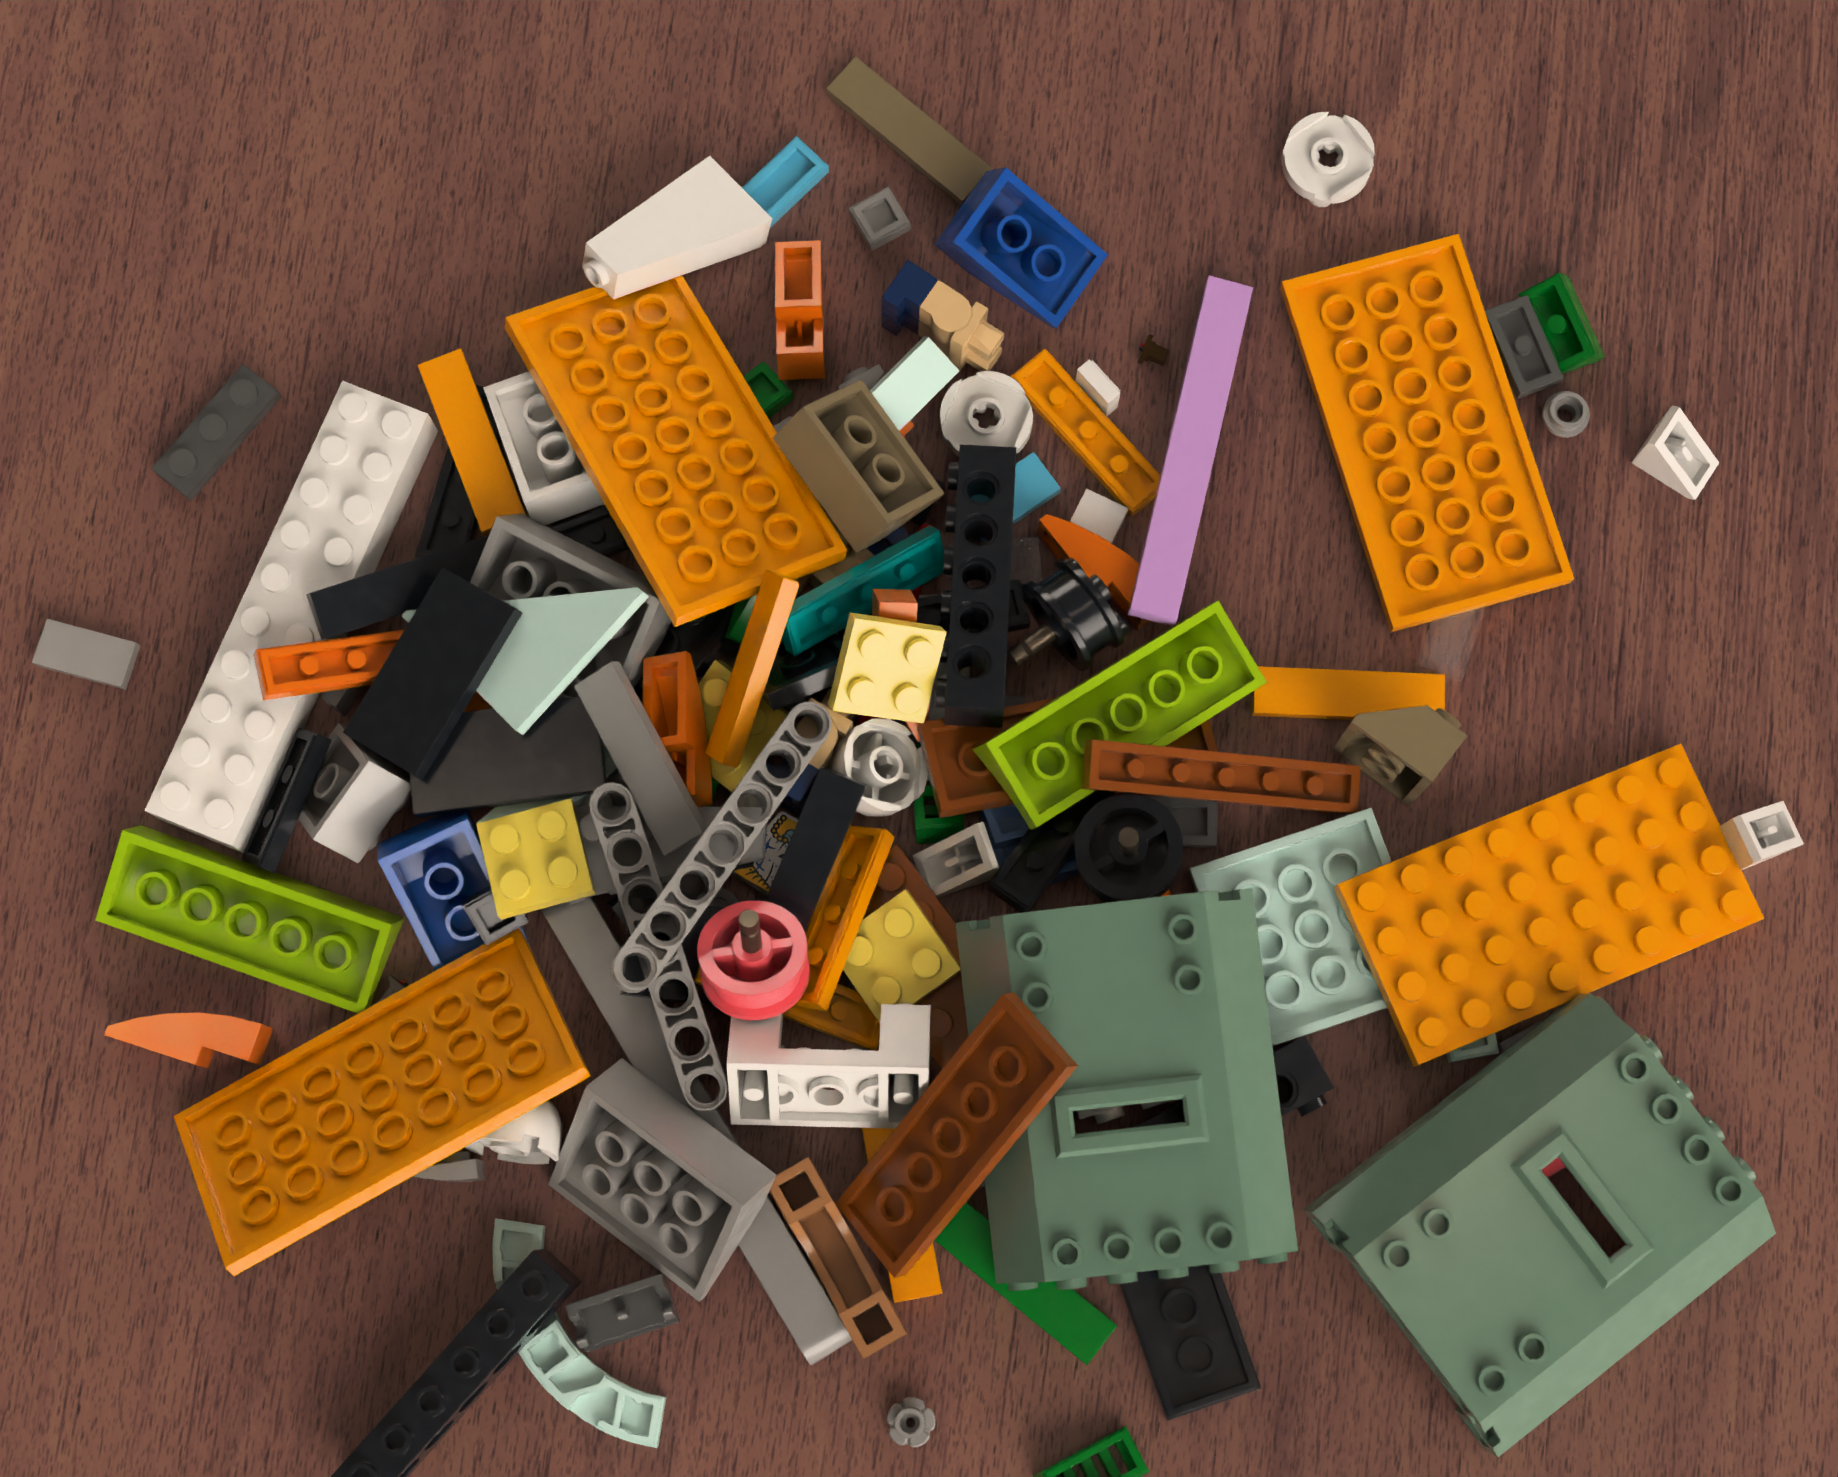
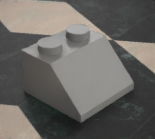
M338 723L328 737L332 740L298 820L313 840L359 863L366 852L376 846L383 828L393 814L401 810L406 804L409 792L411 791V783L396 764L344 734L343 731L346 726Z

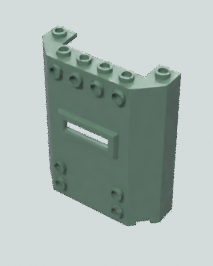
M1238 889L1218 893V891H1203L989 917L988 920L956 923L968 1037L1003 993L1014 992L1078 1064V1067L985 1178L996 1284L1008 1283L1009 1291H1020L1038 1288V1282L1056 1281L1057 1290L1087 1287L1088 1277L1107 1276L1108 1284L1138 1281L1137 1272L1158 1270L1159 1279L1184 1277L1189 1275L1188 1267L1208 1265L1209 1273H1224L1240 1270L1239 1261L1257 1259L1258 1264L1288 1261L1287 1253L1298 1251L1253 889ZM1182 1099L1185 1122L1075 1134L1073 1111Z
M1591 993L1579 994L1573 1000L1565 1003L1303 1209L1304 1213L1330 1247L1335 1251L1343 1253L1449 1392L1459 1406L1455 1410L1484 1450L1496 1457L1501 1456L1776 1234L1763 1195L1753 1184L1757 1178L1750 1166L1739 1156L1733 1158L1722 1143L1725 1140V1135L1720 1127L1710 1117L1706 1115L1702 1117L1690 1101L1694 1099L1693 1093L1678 1076L1673 1075L1671 1077L1659 1062L1663 1059L1662 1053L1655 1043L1645 1035L1639 1036L1635 1030L1615 1014L1600 996L1595 997ZM1556 1158H1560L1625 1243L1622 1248L1609 1258L1542 1172V1169Z

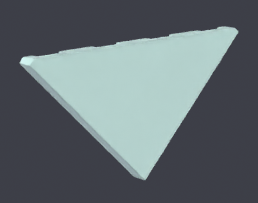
M635 587L504 601L521 611L522 615L476 691L515 731L524 735L649 596L640 588ZM407 610L402 617L409 623L416 610Z

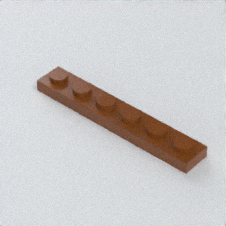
M1091 739L1085 740L1082 789L1353 814L1358 812L1361 766Z

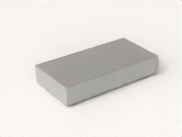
M47 619L32 663L41 668L126 690L141 646L133 641Z

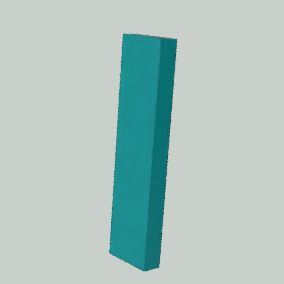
M929 525L795 599L782 635L785 650L796 656L841 631L847 626L850 612L864 615L871 614L872 589H909L912 591L942 574L944 548L940 531Z

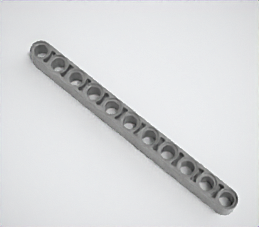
M592 896L587 897L585 901L572 904L565 902L541 909L633 1067L740 1147L718 1108L710 1111L696 1110L684 1098L652 999L620 995L621 990L612 981L610 966L622 946ZM623 959V961H622V963H621V972H622V974H623L624 959ZM676 1039V1046L678 1050L682 1054L686 1055ZM697 1076L691 1086L694 1098L702 1103L712 1102L713 1099L699 1076ZM768 1194L761 1210L738 1245L802 1354L812 1366L852 1341V1338L839 1317L830 1296Z

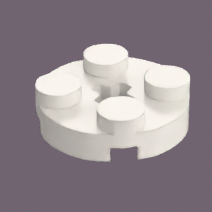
M1329 112L1313 113L1301 119L1288 135L1281 156L1284 176L1292 189L1303 198L1308 199L1314 206L1326 207L1332 203L1347 201L1356 196L1367 184L1374 166V143L1367 129L1350 116L1343 115V118L1338 116H1328ZM1324 149L1328 154L1334 151L1338 153L1339 156L1335 161L1336 166L1329 167L1318 162L1320 159L1318 151Z
M996 371L976 372V376L968 377L963 381L961 378L948 389L941 403L940 424L943 441L958 457L960 444L1016 447V454L1019 453L1030 437L1033 424L1032 407H1030V402L1025 396L1024 389L1010 376ZM987 408L995 410L994 418L999 422L995 426L989 425L987 429L979 427V421L973 418L976 412L983 414Z

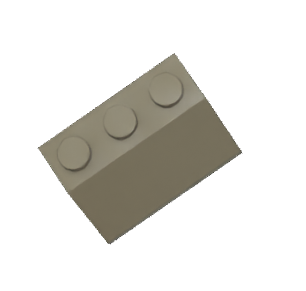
M862 380L803 406L773 437L788 461L793 465L856 553L884 539L945 494Z
M1426 705L1357 714L1332 751L1349 764L1361 766V773L1409 807L1434 781L1468 735L1460 730L1461 723L1449 712L1440 708L1434 711Z

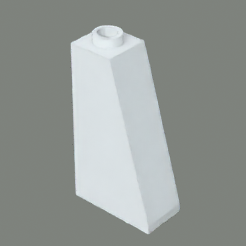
M708 156L586 242L582 268L591 284L597 288H603L612 299H616L760 248L767 241L772 217L711 156Z

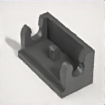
M658 1274L565 1305L568 1318L571 1322H574L577 1331V1345L580 1349L584 1348L585 1353L680 1322L669 1282L664 1274Z

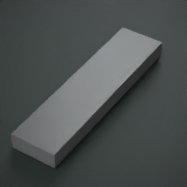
M611 661L574 685L663 855H672L701 837L707 825L620 662Z

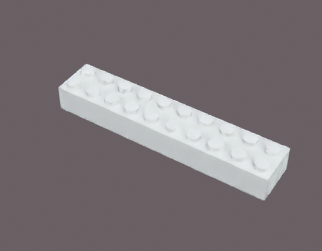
M341 382L145 808L146 812L161 821L244 853L293 737L299 728L304 729L320 694L319 692L263 700L253 654L256 649L323 641L321 640L306 594L375 572L438 433V429L428 413L348 382ZM347 632L324 640L345 638Z

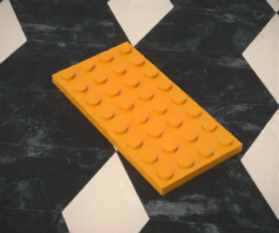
M1459 234L1282 281L1280 285L1282 297L1390 633L1571 583L1574 580V575Z
M683 275L616 299H612L603 288L592 287L505 317L506 332L674 627L758 595L766 569L795 580L845 560L848 551L818 500L774 441L773 437L777 434L775 428Z
M1681 743L1353 877L1333 887L1414 1067L1567 1003L1579 994L1593 992L1765 919L1742 870L1739 869L1719 827L1720 824Z
M518 928L487 946L484 943L174 1115V1119L224 1267L235 1276L591 1077L531 947L522 930Z

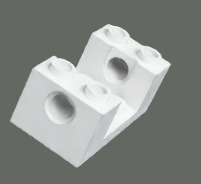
M909 1003L881 1004L879 1051L860 1049L826 1050L806 1047L786 1049L784 1045H781L783 1013L764 1020H743L731 1016L727 1052L731 1124L895 1129L929 1087L931 1005H913ZM830 1087L835 1088V1090H826L822 1088Z

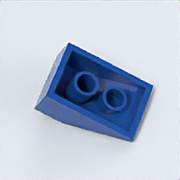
M1007 167L985 172L934 244L969 274L1052 328L1058 327L1108 256L1104 250Z
M469 811L440 814L377 843L378 862L434 971L484 944V941L462 906V900L490 885L477 826ZM521 926L520 929L522 930L524 936L526 937V939H527V941H528V943H529V939H528V937H527V934H526V932H525L523 926Z

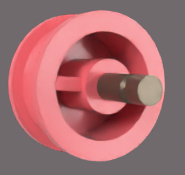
M742 901L718 911L703 927L697 943L702 987L710 1002L723 1013L743 1020L772 1018L784 1013L795 1005L806 990L810 974L807 937L799 920L787 909L767 901Z

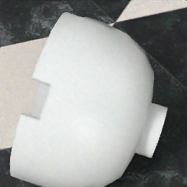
M873 718L852 728L847 736L841 738L835 745L829 768L867 784L856 812L870 817L889 816L909 807L924 792L928 770L922 747L917 749L914 742L908 737L912 733L906 726L891 719Z
M548 1100L464 1148L473 1153L483 1155L484 1146L498 1153V1160L522 1164H549L550 1158L555 1162L559 1160L563 1125L557 1108Z

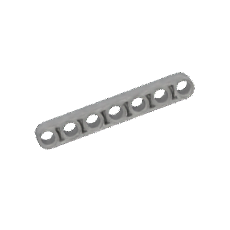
M803 702L796 705L790 711L614 957L610 966V975L613 983L620 990L626 993H638L648 988L657 979L828 737L831 730V718L828 711L822 705L816 702ZM800 716L811 718L817 725V736L812 739L801 737L794 727L795 718ZM779 755L785 758L790 766L789 776L786 778L773 777L766 768L767 757ZM743 795L756 797L762 806L761 816L755 819L743 816L737 806L738 798ZM717 834L727 836L734 846L732 857L728 859L715 857L709 849L710 837ZM686 875L700 877L705 885L703 898L698 900L686 898L680 890L681 878ZM658 915L670 917L677 927L675 938L670 941L657 939L650 929L653 917ZM638 956L646 962L648 974L644 981L635 983L628 981L623 976L621 963L624 958Z
M614 782L604 783L597 787L591 795L589 802L590 813L630 934H632L646 913L640 914L632 910L630 906L631 894L639 887H649L657 893L658 897L663 890V886L631 793L621 784ZM617 794L626 800V810L617 819H606L600 815V802L608 795ZM623 841H635L642 848L641 859L633 866L625 867L618 864L614 856L616 847ZM666 915L653 917L650 927L652 934L662 933L669 936L671 940L674 939L677 933L675 922ZM681 943L648 989L684 1098L694 1109L710 1111L719 1107L725 1100L728 1092L727 1079ZM638 957L644 977L646 979V976L648 974V967L646 965V962L642 958ZM670 980L682 981L688 988V999L679 1008H669L661 1000V989ZM692 1026L702 1032L704 1045L699 1053L687 1056L678 1050L676 1037L680 1030ZM701 1074L714 1076L720 1084L718 1097L710 1103L699 1102L694 1098L691 1091L693 1080Z

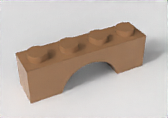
M807 1157L777 1174L770 1192L814 1266L862 1358L865 1359L908 1333L813 1161Z

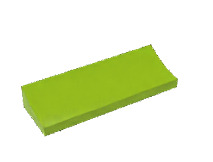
M1216 601L1175 624L1174 627L1165 630L972 750L1003 787L1031 830L1039 827L1096 791L1082 789L1085 740L1095 739L1167 746L1261 687L1267 681L1220 602Z
M143 825L122 830L95 921L357 1014L371 1007L384 967L405 920L402 916L294 878L267 871L248 862Z

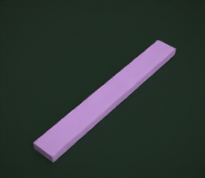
M1210 275L1205 283L1127 615L1172 627L1177 622L1253 287Z

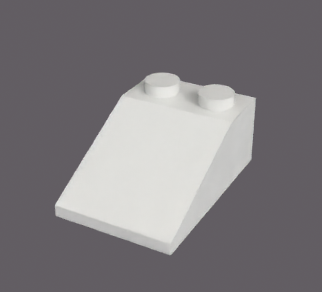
M529 371L483 387L522 499L531 519L543 525H548L604 505L603 500Z

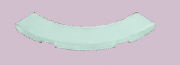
M495 1218L492 1255L493 1275L497 1290L533 1250L544 1249L546 1226ZM555 1312L519 1352L528 1369L544 1389L563 1407L572 1411L597 1429L631 1443L658 1448L666 1397L628 1386L599 1368L572 1340L560 1321L557 1312Z

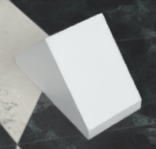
M1671 406L1654 427L1633 459L1632 464L1686 498L1696 500L1719 462L1681 408Z
M1784 801L1741 814L1719 826L1740 870L1754 866L1804 844Z
M984 822L976 823L912 855L916 868L938 898L990 881L999 870Z

